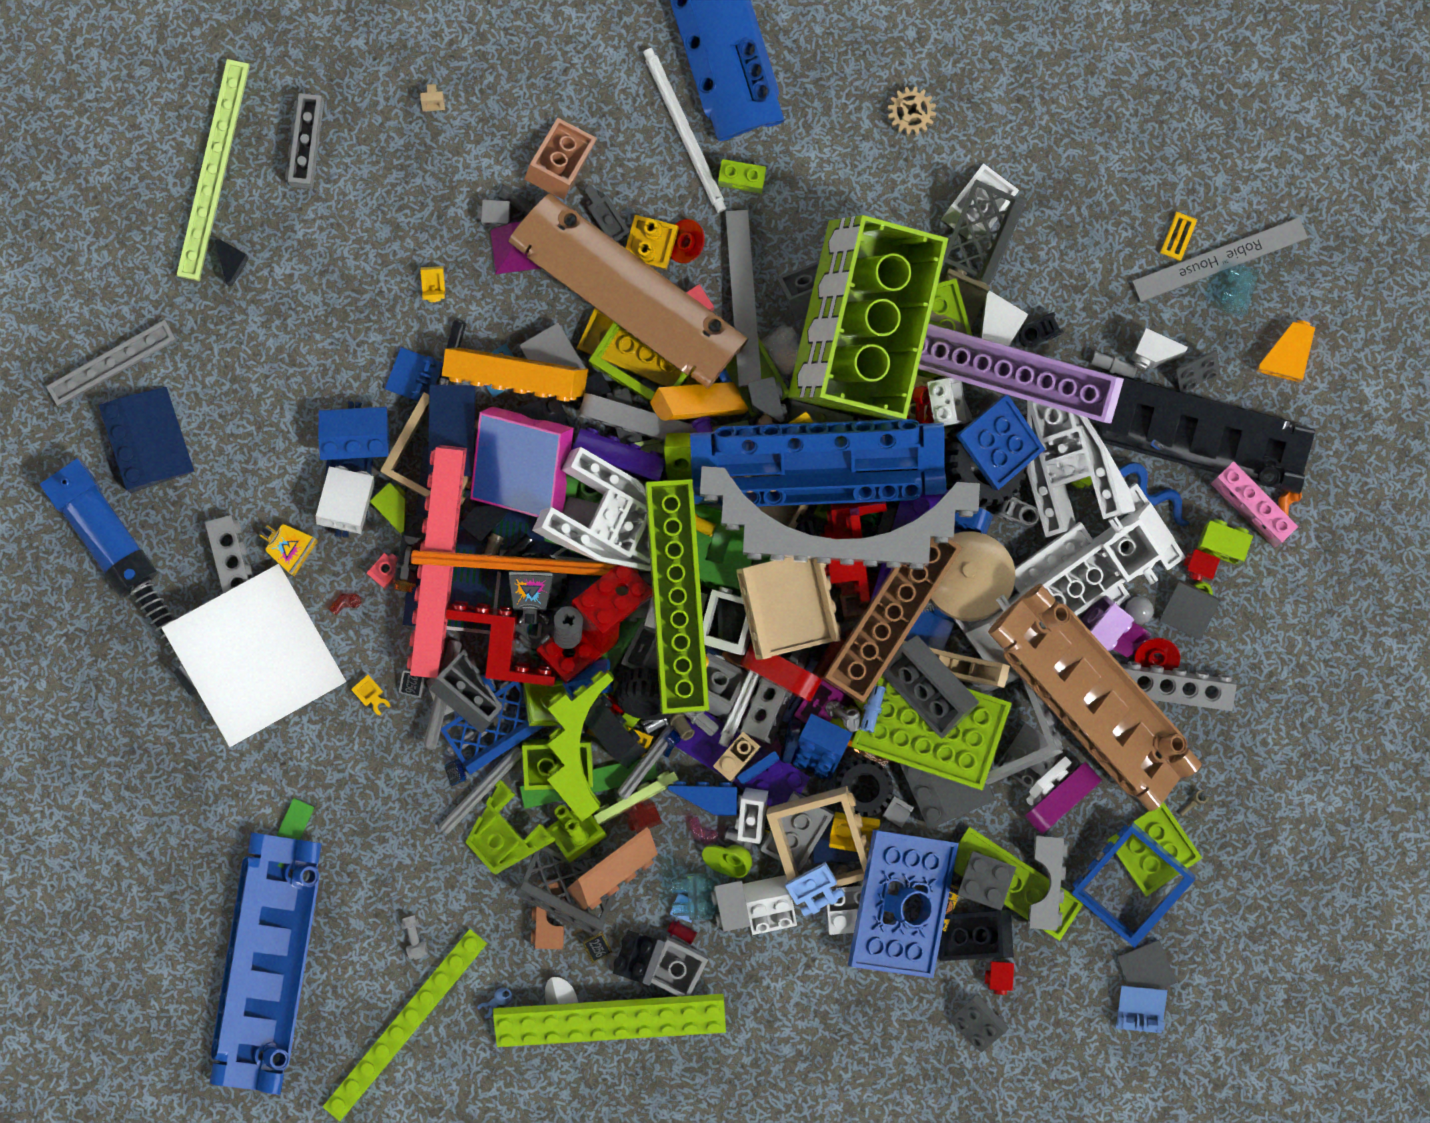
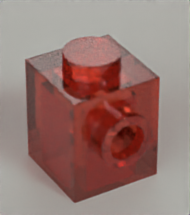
M641 802L632 806L633 811L628 812L630 817L626 819L631 831L636 830L637 834L646 827L651 829L663 824L654 802L647 805Z

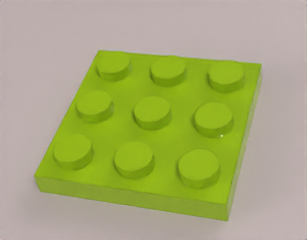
M1164 802L1154 811H1148L1133 821L1186 868L1202 859V856ZM1116 833L1106 841L1114 843L1119 836ZM1134 834L1115 853L1145 897L1180 874Z

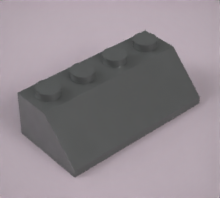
M819 261L777 277L795 321L806 319Z
M918 635L897 650L882 674L941 739L961 723L979 704V701Z

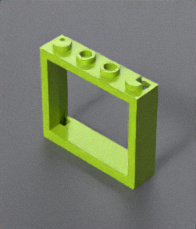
M613 322L589 359V365L650 403L655 394L654 391L602 359V356L621 329L618 324ZM682 372L673 386H683L689 375Z

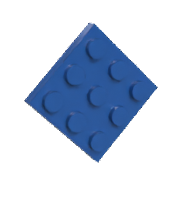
M1007 394L1000 397L956 435L994 491L1004 486L1045 450L1038 437Z

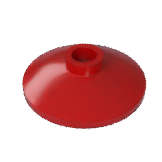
M683 219L675 224L679 226L671 258L675 262L686 264L694 261L700 255L704 247L705 235L703 228L698 222L691 219Z
M1164 638L1148 639L1140 644L1135 652V662L1140 663L1142 667L1150 668V665H1159L1164 667V670L1173 671V668L1179 667L1181 660L1177 646ZM1161 653V655L1155 656L1154 654Z

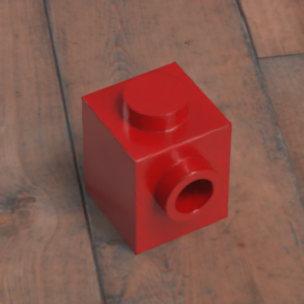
M1194 549L1192 553H1187L1183 565L1186 566L1185 572L1189 574V578L1199 582L1202 579L1212 581L1221 558Z
M990 961L989 971L985 970L984 984H988V989H993V994L1007 995V991H1013L1014 963Z

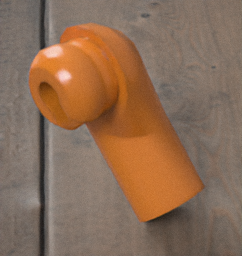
M1286 491L1278 498V506L1287 516L1289 514V505L1294 501H1300L1302 493L1296 494Z

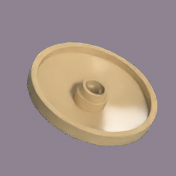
M960 532L954 534L953 541L963 548L930 600L942 613L957 620L978 621L988 618L1002 609L996 599L1000 598L1001 595H1005L1006 599L1009 600L1013 593L1015 585L1013 560L1000 542L986 534L979 532Z

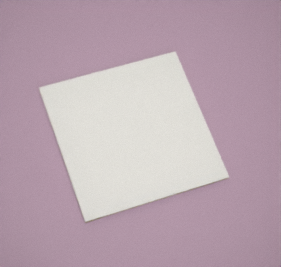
M279 564L161 627L229 748L346 682Z

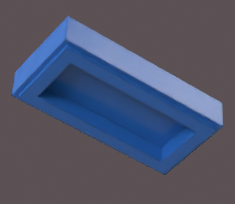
M773 751L737 776L742 784H746L780 760L779 755L776 751Z

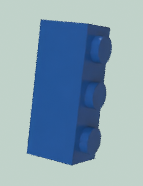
M387 406L319 410L318 439L320 460L389 456L390 440Z

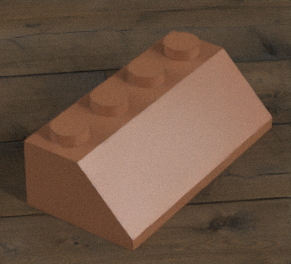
M648 827L578 878L566 889L582 911L588 907L593 910L602 903L601 897L605 894L610 897L620 889L617 885L624 881L627 884L637 876L635 872L638 869L642 868L645 871L654 864L652 859L658 853Z

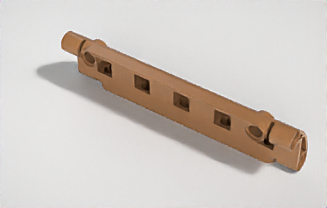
M551 193L545 196L529 212L509 238L508 242L524 254L528 253L527 258L684 374L689 375L693 372L691 377L707 389L713 385L735 354L738 355L749 340V338L725 322L721 317L710 311ZM570 216L577 217V222L573 226L566 225V219ZM560 225L565 229L564 231L559 228ZM718 321L722 324L718 332L710 331L709 328L712 322ZM704 331H706L710 337L704 335Z
M1042 584L1034 586L1021 596L990 627L988 633L1001 648H1004L1005 652L1003 655L1006 661L1126 793L1135 795L1148 811H1154L1164 802L1180 778L1191 776L1199 770L1202 763L1187 748V740L1074 612L1066 604H1059L1058 601H1055V598ZM1040 621H1041L1047 628H1041L1040 625H1039ZM1158 751L1162 757L1158 758L1155 752Z

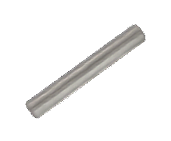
M669 724L624 781L617 791L621 798L628 799L678 732L675 727Z

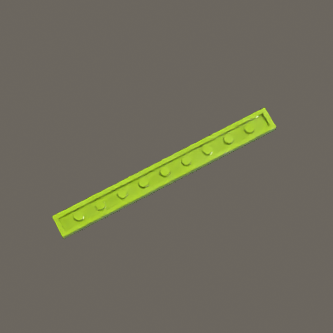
M469 929L323 1105L326 1111L339 1122L345 1117L488 944L473 930Z

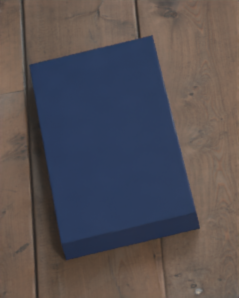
M430 385L428 476L433 472L434 465H430L431 451L435 450L439 445L467 448L464 477H473L476 386Z

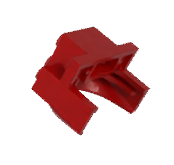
M886 501L831 504V510L827 511L828 525H824L825 533H820L821 537L861 539L860 516L887 511ZM831 560V564H826L824 568L825 574L830 576L831 584L836 583V588H841L842 596L860 594L861 602L870 601L869 592L874 590L878 573H868L866 566H863V562H854V565H841L840 561Z

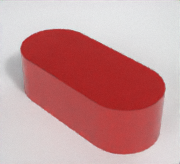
M752 642L739 663L741 667L809 703L822 682V679L778 655L756 660Z

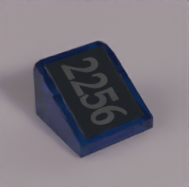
M456 759L445 765L451 786L467 782L461 760Z

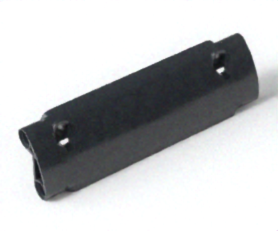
M1097 370L1098 372L1124 379L1112 423H1104L1088 418L1091 424L1096 423L1099 425V432L1097 434L1104 444L1221 474L1234 461L1256 484L1296 494L1301 493L1305 480L1304 471L1313 443L1315 429L1295 424L1291 433L1292 421ZM1153 440H1156L1166 447L1162 450H1157L1150 444ZM1267 460L1275 462V466L1267 464ZM1268 470L1275 472V477L1270 482L1263 479V474Z

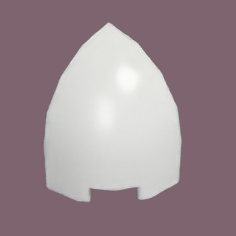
M551 977L547 981L545 987L546 1005L578 1003L573 987L566 980L560 977Z

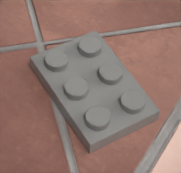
M793 791L787 802L805 798V796ZM823 806L781 818L798 871L805 864L834 816L833 811ZM770 829L760 846V851L781 861Z

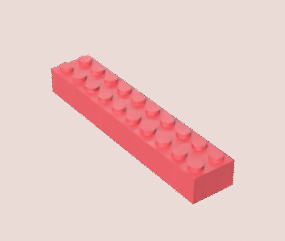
M439 445L435 450L431 451L430 465H434L433 472L428 476L427 487L431 488V494L426 497L425 510L429 512L428 518L423 521L422 533H426V539L421 542L420 551L455 553L467 448ZM422 564L418 566L417 578L421 579V583L418 585V588L416 587L415 601H418V608L413 611L412 624H416V628L410 636V646L413 647V653L408 656L407 669H411L410 675L437 678L441 674L448 619L445 618L446 610L450 604L454 566Z

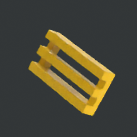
M1176 212L1159 254L1181 262L1197 219ZM1181 218L1183 219L1172 248L1168 251L1166 250L1177 221ZM1187 221L1191 222L1180 252L1176 254L1175 250Z

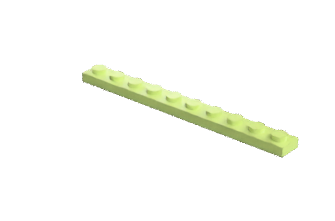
M229 59L226 61L177 271V276L195 281H200L250 68L248 63Z

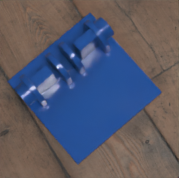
M401 347L385 390L419 402L424 392L430 395V385H435L443 363L436 361L433 357H426Z

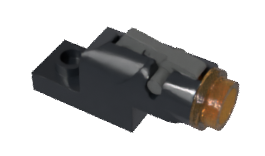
M407 515L405 531L401 538L393 578L394 590L412 593L413 588H416L418 566L421 564L411 563V553L414 550L420 551L421 542L426 539V533H422L423 521L426 519L424 517Z

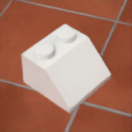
M1146 328L1130 360L1134 361V365L1138 366V368L1144 370L1146 368L1152 369L1180 359L1188 347Z

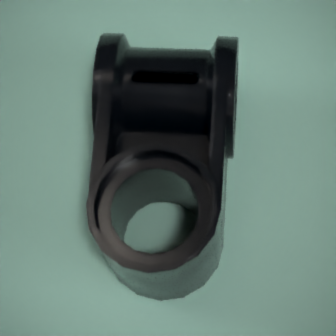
M1055 312L1049 313L1024 326L1019 334L1021 345L1030 348L1063 334V329L1059 328L1055 320ZM1032 331L1035 334V340H1027L1024 335L1025 332Z

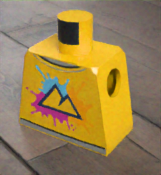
M284 524L281 525L278 531L266 525L260 534V537L269 542L265 551L292 576L296 575L318 542L314 537Z

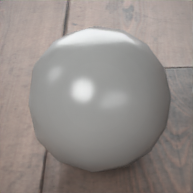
M1141 596L1130 599L1125 608V611L1134 618L1133 622L1141 625L1147 623L1154 613L1153 604L1148 598Z

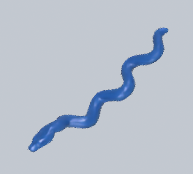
M1131 462L1118 468L1123 478L1132 473L1137 475L1138 486L1153 506L1169 499L1173 504L1175 522L1179 526L1190 524L1189 521L1182 518V498L1176 490L1169 488L1159 491L1154 495H1149L1147 493L1148 472L1141 463Z

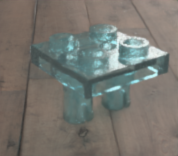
M694 873L687 874V879H672L671 885H680V887L671 888L673 894L688 893V902H673L672 908H681V910L672 911L674 917L689 916V920L713 919L712 915L715 913V905H713L711 892L714 890V881L711 878V874Z

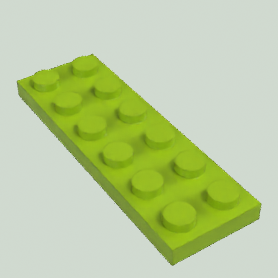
M968 827L958 844L954 872L963 877L972 851L1015 866L1016 870L1004 905L1028 920L1029 905L1035 904L1044 898L1049 889V879L979 832ZM1063 889V903H1059V912H1062V925L1057 926V931L1043 930L1058 941L1061 940L1083 906L1080 900L1065 889Z

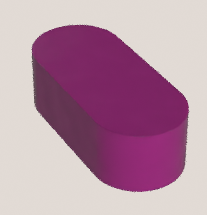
M1085 761L1024 816L1042 835L1093 790L1102 779Z

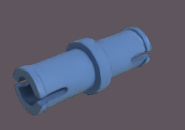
M875 685L872 689L868 702L863 707L865 712L860 730L874 733L878 714H881L882 711L880 707L886 688Z

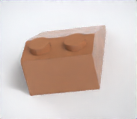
M557 117L531 161L524 180L564 200L597 138Z

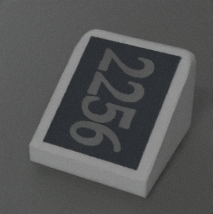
M403 670L399 693L421 698L426 677L410 675L411 671Z

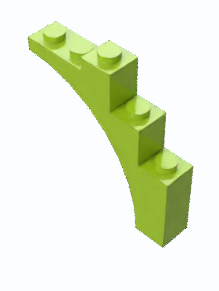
M608 669L604 673L602 670L597 672L591 678L592 682L586 687L584 685L578 687L573 692L574 697L565 691L563 694L560 692L556 693L549 700L551 703L548 706V710L562 725L563 729L561 730L558 727L549 734L548 746L563 764L558 762L548 771L550 774L547 780L582 822L600 808V802L591 790L583 771L580 756V737L583 723L590 707L598 695L614 679L613 674Z

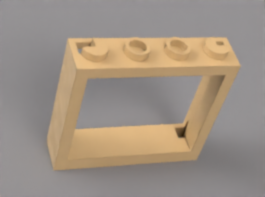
M424 392L380 472L384 476L426 498L431 494V491L394 472L429 409L430 395ZM475 420V429L478 430L479 422ZM464 477L461 504L465 500L463 497L465 490L472 488L473 477Z
M847 786L768 807L767 819L788 882L798 877L799 873L781 818L837 802H842L862 869L834 876L837 884L830 888L864 880L868 859L867 848H870L867 835H862L860 827H863L862 819L859 813H855L853 806H856V800L853 794L849 793Z

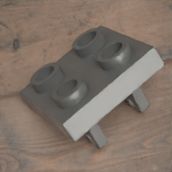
M976 995L949 1020L982 1053L1000 1038L1009 1027L1002 1021L1004 1018L1002 1015L998 1017L986 1005L988 1002L986 998L982 1000Z

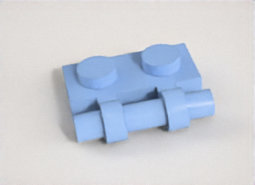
M826 862L785 884L796 905L804 901L807 905L801 908L804 916L811 913L816 914L820 911V908L828 904L833 905L838 902L839 898L845 896L841 887L835 891L830 888L837 884V880ZM821 892L825 895L817 900L813 899V896Z

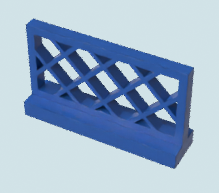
M513 681L494 693L496 698L504 693L503 699H498V701L502 702L503 708L504 703L518 705L515 718L502 716V708L500 715L497 716L499 720L496 731L485 730L486 732L495 733L494 743L490 746L480 744L482 734L480 732L477 744L464 741L466 728H476L467 725L466 720L465 724H459L458 722L464 719L462 716L441 728L442 733L470 775L544 727L529 726V721L518 719L520 706L526 707V704L521 703L524 693L519 682ZM513 686H516L520 692L519 703L505 700L507 690ZM501 718L515 721L513 731L510 733L499 732ZM517 722L523 723L522 725L516 728ZM454 725L464 727L462 739H452L446 730ZM498 734L505 735L497 741ZM454 742L461 743L459 749ZM463 743L476 746L475 756L467 761L461 753ZM479 747L485 748L484 750L478 753Z

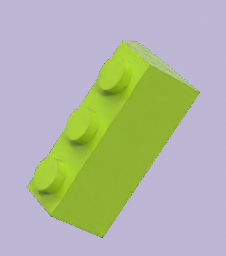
M580 737V756L583 771L589 786L593 787L592 737ZM549 739L523 740L522 753L525 790L554 789L547 780L550 774L548 771L558 762L560 764L563 763L548 746Z

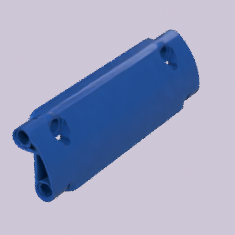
M251 832L248 853L254 854V857L245 856L241 865L211 1047L212 1059L218 1060L220 1063H213L210 1084L281 1095L284 1070L288 1066L291 1056L319 884L317 866L319 864L322 843ZM284 863V868L278 867V864ZM289 869H293L292 878L288 877ZM308 870L309 879L304 881L303 873ZM260 1051H263L262 1060L258 1059ZM279 1053L280 1059L274 1064L273 1056Z

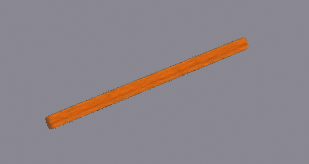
M417 550L411 553V563L422 565L604 576L616 566L615 564L605 562ZM633 568L639 574V569Z

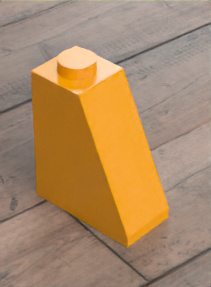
M1297 320V323L1293 322L1258 365L1256 372L1300 383L1304 377L1315 327L1310 326L1309 322Z

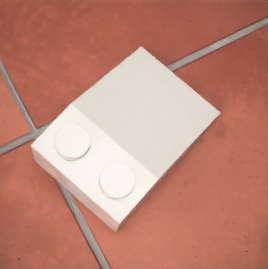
M983 163L941 220L955 229L976 179L1013 196L1019 190ZM978 187L975 192L978 202L989 199L987 192ZM1003 198L995 200L999 212L1005 210L1010 201ZM991 202L980 206L985 217L995 213ZM976 207L968 210L967 215L970 222L981 219ZM997 216L986 220L990 229L997 221ZM983 222L972 225L976 237L987 233ZM968 227L959 231L968 240L972 239Z

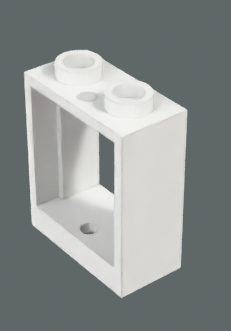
M946 378L927 382L934 423H944V428H951L969 422L962 381ZM957 400H960V405H956Z
M720 587L719 590L712 589L703 621L704 644L735 654L745 655L751 637L747 617H745L739 643L708 635L718 598L744 604L742 594L741 596L733 595V590Z

